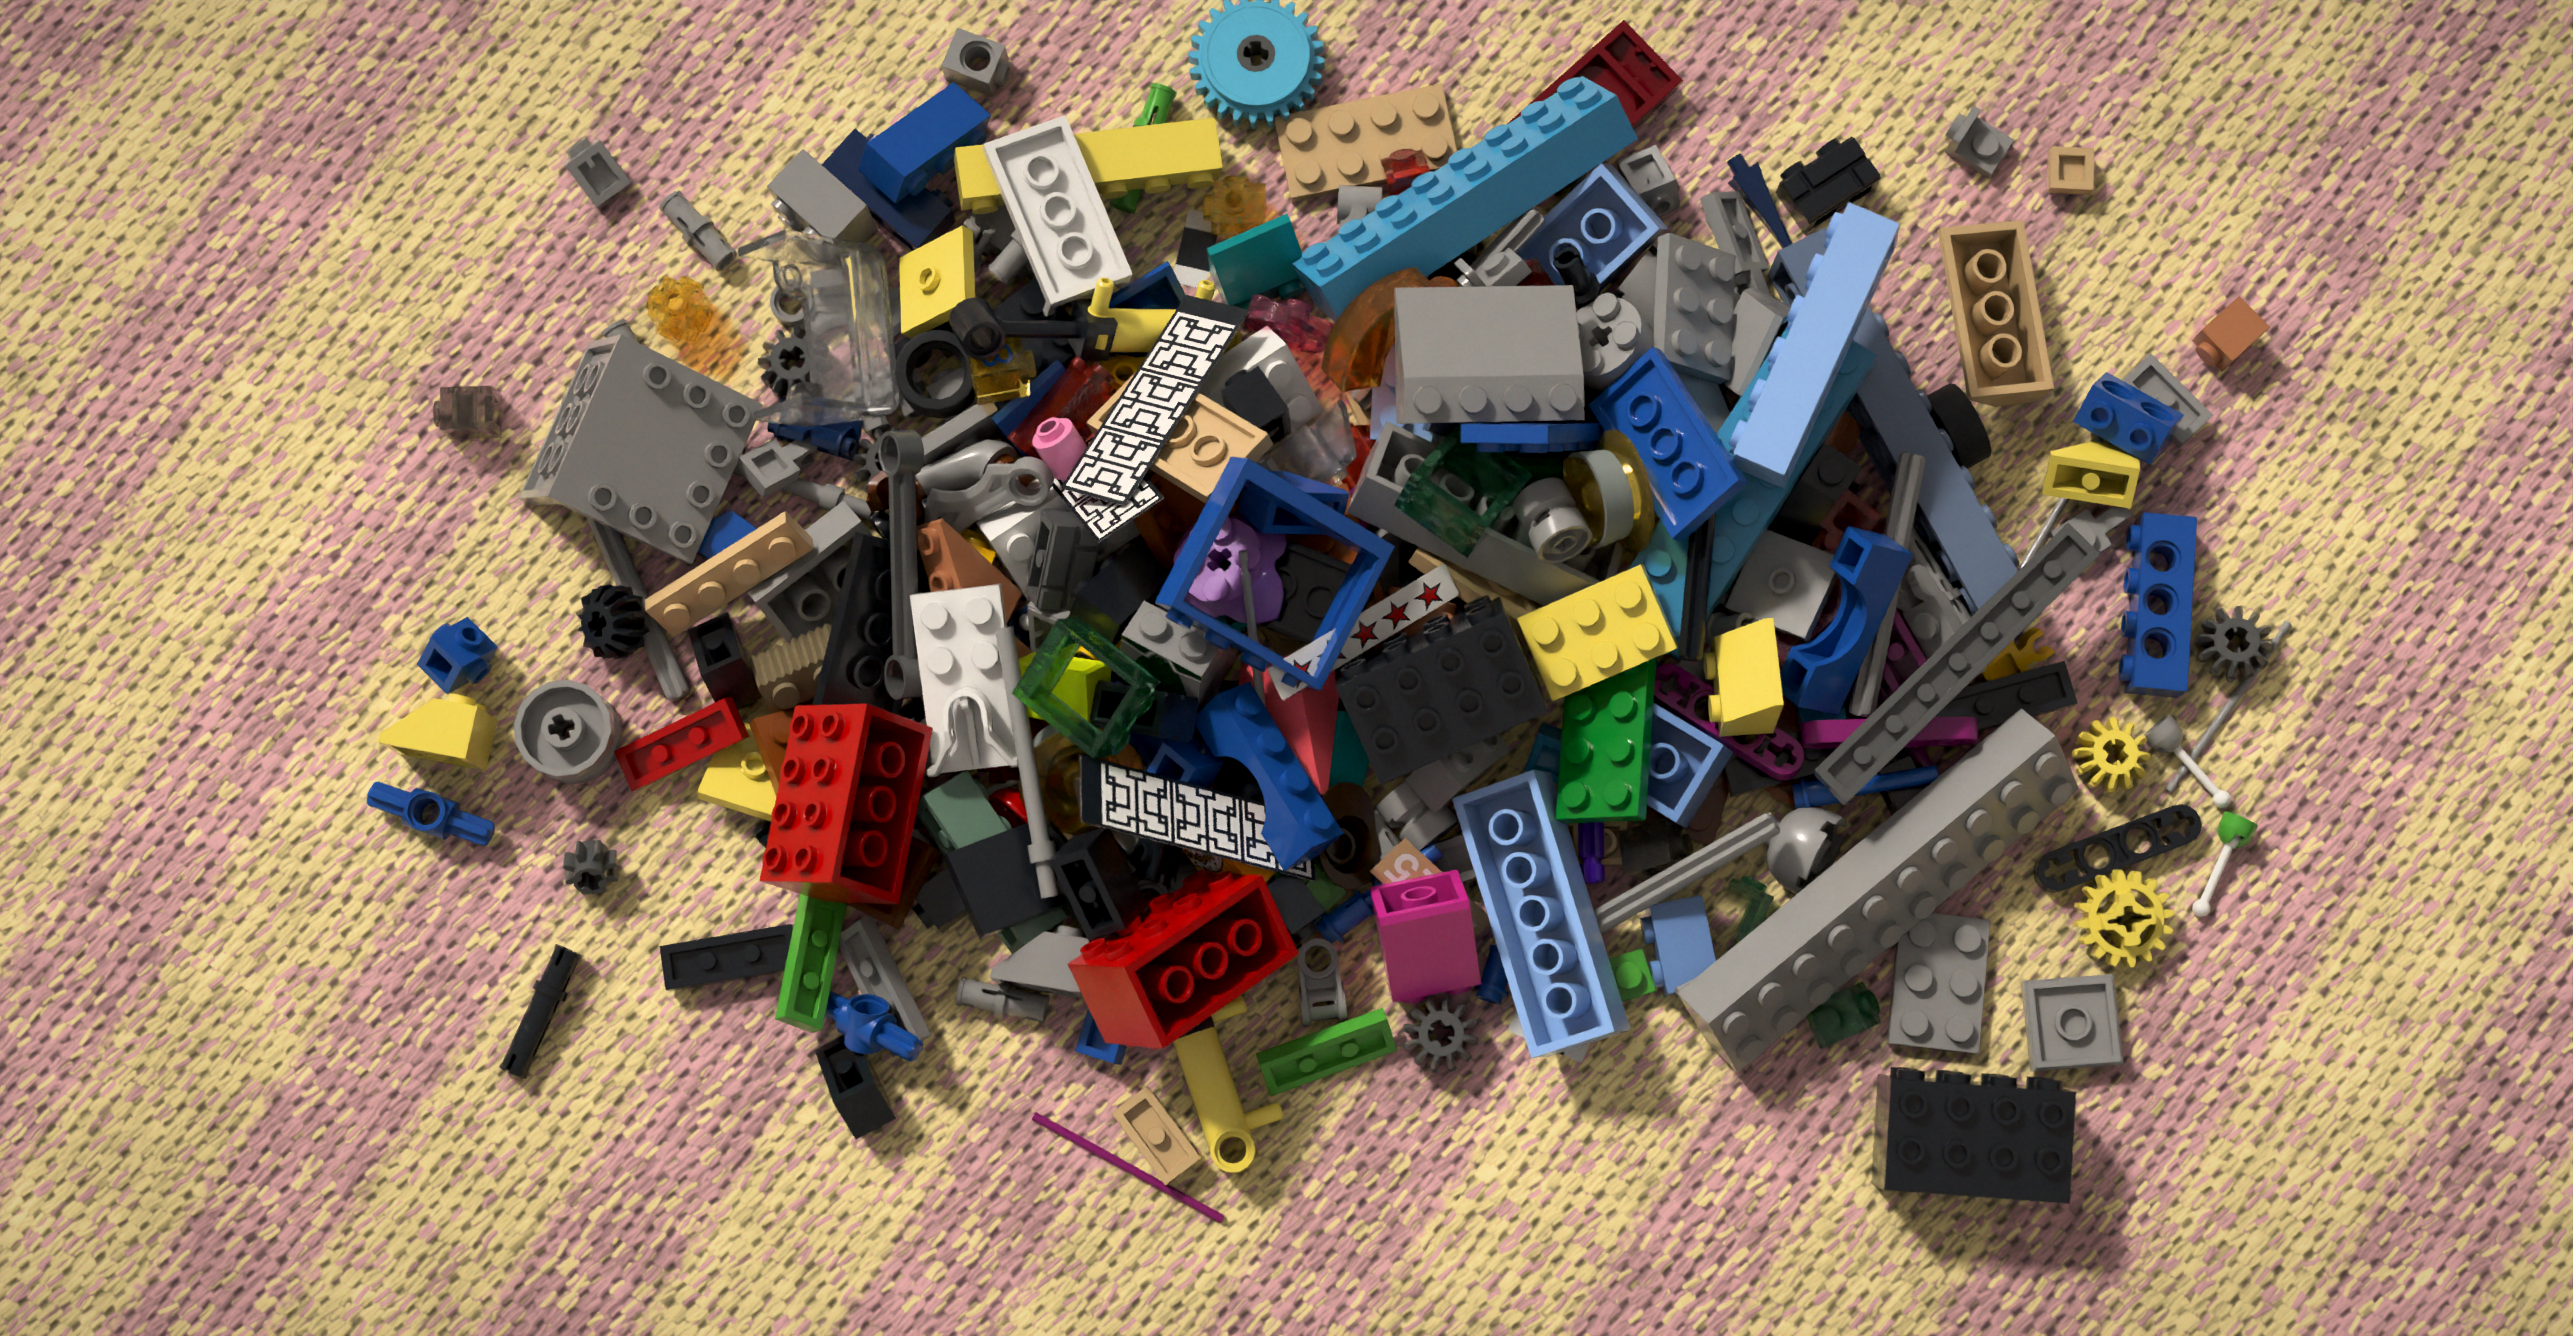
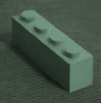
M967 770L927 793L918 802L916 815L944 856L946 853L1012 829L1010 823L1003 816H998L990 805L989 795L983 784L977 779L973 780ZM1063 905L1058 910L1001 931L998 935L1011 954H1013L1044 931L1052 933L1056 931V927L1061 926L1068 918L1065 914V906Z

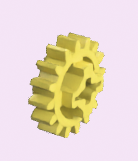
M2112 870V881L2105 875L2095 876L2098 888L2094 889L2084 886L2082 891L2088 897L2087 902L2074 904L2077 910L2083 912V918L2073 921V926L2085 928L2086 931L2078 939L2079 943L2084 945L2093 943L2094 946L2091 949L2090 955L2099 959L2106 953V964L2117 966L2120 958L2126 967H2135L2136 956L2145 962L2152 961L2149 949L2164 950L2166 946L2159 938L2161 934H2173L2174 930L2164 925L2165 918L2175 915L2174 910L2163 909L2162 903L2169 898L2168 893H2154L2153 891L2158 881L2148 878L2141 883L2142 875L2138 871L2131 870L2126 879L2123 870ZM2131 889L2145 899L2148 904L2147 907H2143L2135 901V894L2131 893ZM2107 896L2108 901L2105 903L2102 909L2099 912H2097L2101 901ZM2124 911L2139 915L2123 922V925L2108 922V920L2117 919V916L2124 915ZM2150 925L2148 932L2140 941V935ZM2099 930H2106L2111 934L2116 947L2107 943L2099 933Z

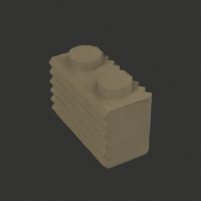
M825 623L823 628L816 627L814 632L808 631L807 635L800 634L798 639L792 637L790 642L784 641L782 646L776 645L774 649L768 648L766 653L759 652L758 656L751 655L749 661L758 690L771 714L793 708L814 698L832 628L830 624Z

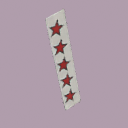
M1440 565L1360 613L1330 672L1458 596L1459 592L1446 565ZM1335 629L1283 660L1314 676L1318 668L1317 663ZM1273 666L1267 670L1282 700L1308 686L1298 680L1296 686L1292 688L1281 682L1285 673Z

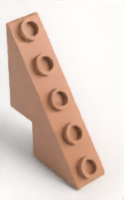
M943 519L916 526L917 548L924 564L931 592L1002 584L1007 623L1022 591ZM1015 636L1019 659L1033 653Z

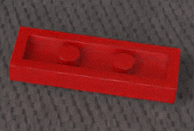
M731 696L619 748L614 753L631 791H636L750 736Z

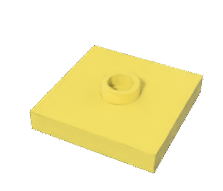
M962 225L899 258L901 334L912 339L917 334L927 332L949 321L952 309L959 302L975 297L972 230Z
M743 722L750 737L713 754L697 791L698 799L772 821L771 815L775 806L776 795L750 725Z

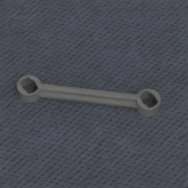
M915 430L886 431L881 436L879 442V461L884 473L889 476L893 655L886 661L884 679L889 695L895 700L923 697L910 595L918 594L915 475L921 471L923 466L924 447L920 435Z

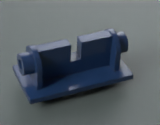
M782 397L778 416H771L767 429L768 432L774 433V438L790 443L795 440L803 442L809 437L811 445L817 446V451L853 461V456L858 454L863 420Z

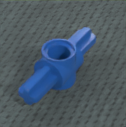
M380 781L374 782L368 791L366 803L370 807L401 817L402 825L443 840L452 835L480 846H487L493 838L495 830L493 821L460 810L459 802L439 796L436 793L420 788H415L412 792H408ZM437 803L440 809L439 817L432 824L425 825L422 820L423 810L429 804Z
M830 990L825 1016L836 1022L838 1032L845 1035L844 1044L849 1050L860 1054H873L885 1048L909 1062L915 1061L923 1050V1042L917 1036L897 1026L896 1017L888 1013L889 1004L885 999L876 995L861 994L848 1000Z

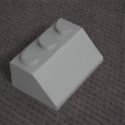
M844 500L805 529L813 538L814 549L747 591L786 642H790L792 637L798 639L800 634L807 635L808 631L814 632L816 627L823 628L825 623L830 624L832 627L855 532L872 536Z

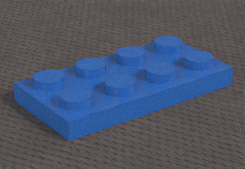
M1652 346L1589 404V407L1672 539L1683 542L1748 484L1662 350Z
M1522 421L1461 424V443H1477V452L1520 451L1522 453H1548L1592 450L1593 441L1608 440V435L1599 422Z

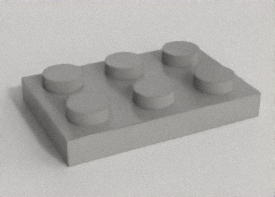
M1669 232L1658 237L1653 347L1663 351L1675 371L1716 384L1730 381L1736 255Z
M1932 913L1927 918L1918 922L1899 939L1895 946L1887 1044L1974 1055L1979 1054L1991 920Z

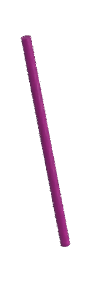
M1037 1112L1033 1115L1031 1120L1211 1219L1219 1223L1222 1222L1225 1215L1170 1185L1165 1186L1156 1177Z

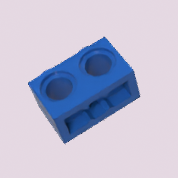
M2106 372L2090 388L2073 422L2151 465L2166 449L2184 414Z

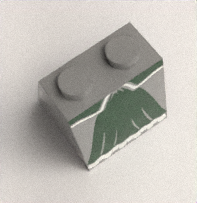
M1143 601L1121 636L1117 684L1196 697L1199 703L1198 714L1211 701L1237 660L1238 654L1230 647L1225 651L1208 643L1203 639L1204 631L1194 626H1191L1190 629L1183 628L1165 617L1167 612Z

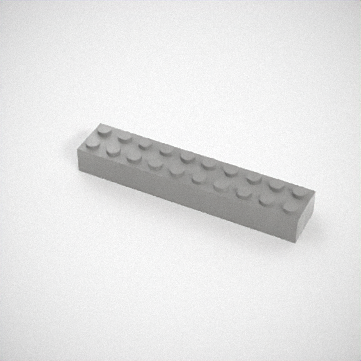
M2021 708L1680 990L1677 994L1707 1043L1737 1073L1749 1063L1757 1060L1763 1051L1781 1036L1793 1030L1797 1023L1816 1007L1825 1003L1834 992L1852 977L1860 974L1882 952L1895 945L1918 922L1930 916L1935 908L1953 893L1962 889L1971 878L1989 863L1997 860L2019 838L2032 831L2037 823L2055 808L2067 802L2079 787L2056 735Z

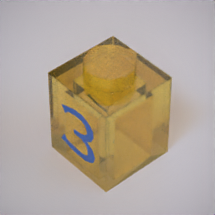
M1005 338L1002 349L988 359L978 360L968 356L969 372L978 405L1030 396L1029 377L1036 376V368L1032 351H1023L1020 338Z

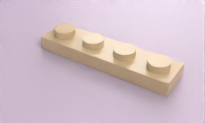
M784 511L645 599V611L674 637L814 549L813 538Z

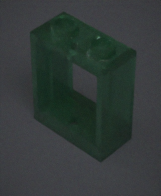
M1459 423L1410 475L1394 506L1468 558L1513 508L1516 496L1526 488L1533 474L1502 452H1477V443H1461V423ZM1441 466L1492 502V505L1482 516L1430 480ZM1433 520L1438 521L1440 526L1435 525Z
M1079 617L1065 618L1056 621L1012 694L1094 759L1116 755L1123 750L1130 740L1131 733L1128 731L1131 726L1153 704L1155 697L1152 693L1160 681ZM1080 646L1132 685L1102 732L1052 693Z

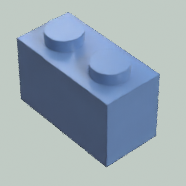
M1702 895L1654 904L1645 909L1647 917L1640 918L1645 944L1653 943L1656 961L1649 962L1654 988L1662 987L1664 997L1676 995V987L1696 978L1716 962Z

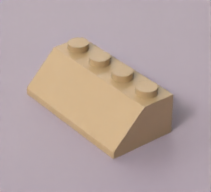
M2017 220L1940 228L1938 236L1968 399L1993 407L2036 403L2054 389L2024 221Z

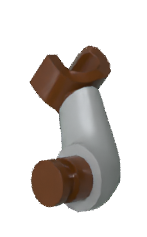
M987 439L959 449L922 467L921 471L915 475L916 524L923 515L924 503L922 500L928 499L931 488L945 491L968 489L983 477L988 464L1015 463L1018 460L1017 451L1004 441ZM880 471L873 476L868 483L866 503L870 511H889V476L884 471ZM1021 474L1018 478L1021 484L1027 487L1032 475Z

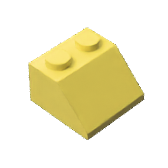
M1768 618L1715 636L1710 652L1704 653L1706 680L1713 679L1715 694L1708 697L1710 722H1718L1719 737L1773 733L1784 703L1774 618Z
M449 694L448 701L433 698L381 732L378 743L400 755L486 771L498 720L486 712V706L477 704L476 699Z

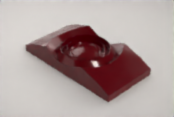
M1623 20L1531 103L1546 100L1557 93V88L1563 82L1583 76L1616 94L1633 129H1636L1679 88L1683 80ZM1521 112L1518 113V114H1517L1511 121H1509L1507 124H1509L1510 122H1512V121L1515 120L1516 118L1520 117V116H1521ZM1576 180L1554 193V195L1557 196L1574 184Z

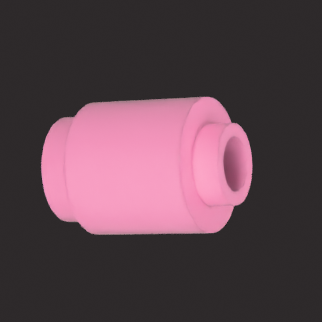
M1054 417L1045 420L1038 426L1032 440L1033 446L1053 473V477L1061 480L1062 483L1065 482L1087 448L1071 420L1067 418Z

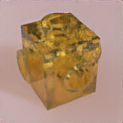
M1242 176L1224 177L1223 181L1214 180L1213 194H1205L1203 220L1211 221L1212 235H1220V239L1227 240L1264 224L1267 198L1266 183L1249 182L1248 178Z
M665 276L660 287L656 285L652 289L646 303V309L649 310L647 316L655 325V332L674 342H679L682 338L696 344L700 333L706 331L713 316V304L706 293L703 292L704 286L685 276H680L678 281ZM678 300L682 301L681 307L675 309Z

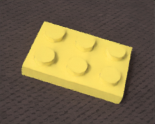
M1640 564L1517 618L1552 702L1679 648L1644 564Z

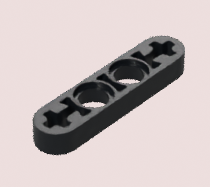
M2183 804L2174 805L2050 851L2040 857L2035 863L2033 870L2034 880L2040 888L2047 892H2061L2093 880L2097 875H2106L2112 873V870H2120L2192 842L2200 834L2202 826L2200 816L2190 806ZM2173 814H2176L2180 820L2187 818L2190 826L2184 830L2186 837H2182L2179 831L2169 833L2161 837L2166 843L2165 846H2161L2157 829L2174 822ZM2151 821H2157V829L2151 823ZM2131 829H2141L2148 835L2150 843L2146 852L2135 853L2127 846L2126 836ZM2098 844L2105 848L2108 853V862L2105 867L2096 869L2087 864L2084 854L2089 845ZM2074 851L2076 866L2084 876L2078 877L2076 868L2060 876L2062 883L2060 884L2057 883L2055 878L2047 879L2044 871L2050 868L2048 860H2053L2056 866L2063 865L2073 860L2068 852Z

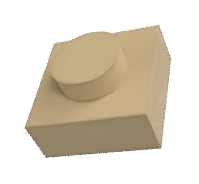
M2051 146L2047 152V193L2090 195L2094 190V148Z

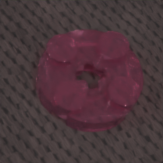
M1262 295L1252 296L1248 308L1249 313L1244 321V325L1254 334L1268 326L1281 339L1287 341L1288 348L1306 353L1323 352L1324 348L1326 349L1334 328L1331 322L1310 315L1312 307L1305 302L1288 299L1286 305Z

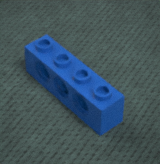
M2144 512L2134 521V525L2130 524L2128 527L2126 549L2127 551H2133L2132 568L2127 567L2125 571L2123 589L2125 594H2130L2129 611H2124L2121 621V636L2127 637L2128 640L2127 654L2121 655L2118 668L2119 680L2125 681L2124 693L2178 698L2188 691L2197 517ZM2156 552L2166 558L2168 563L2167 571H2158L2152 567L2149 560L2150 553ZM2148 596H2157L2164 602V615H2157L2150 611L2147 606ZM2145 639H2154L2161 644L2163 649L2162 658H2153L2147 654L2144 648Z

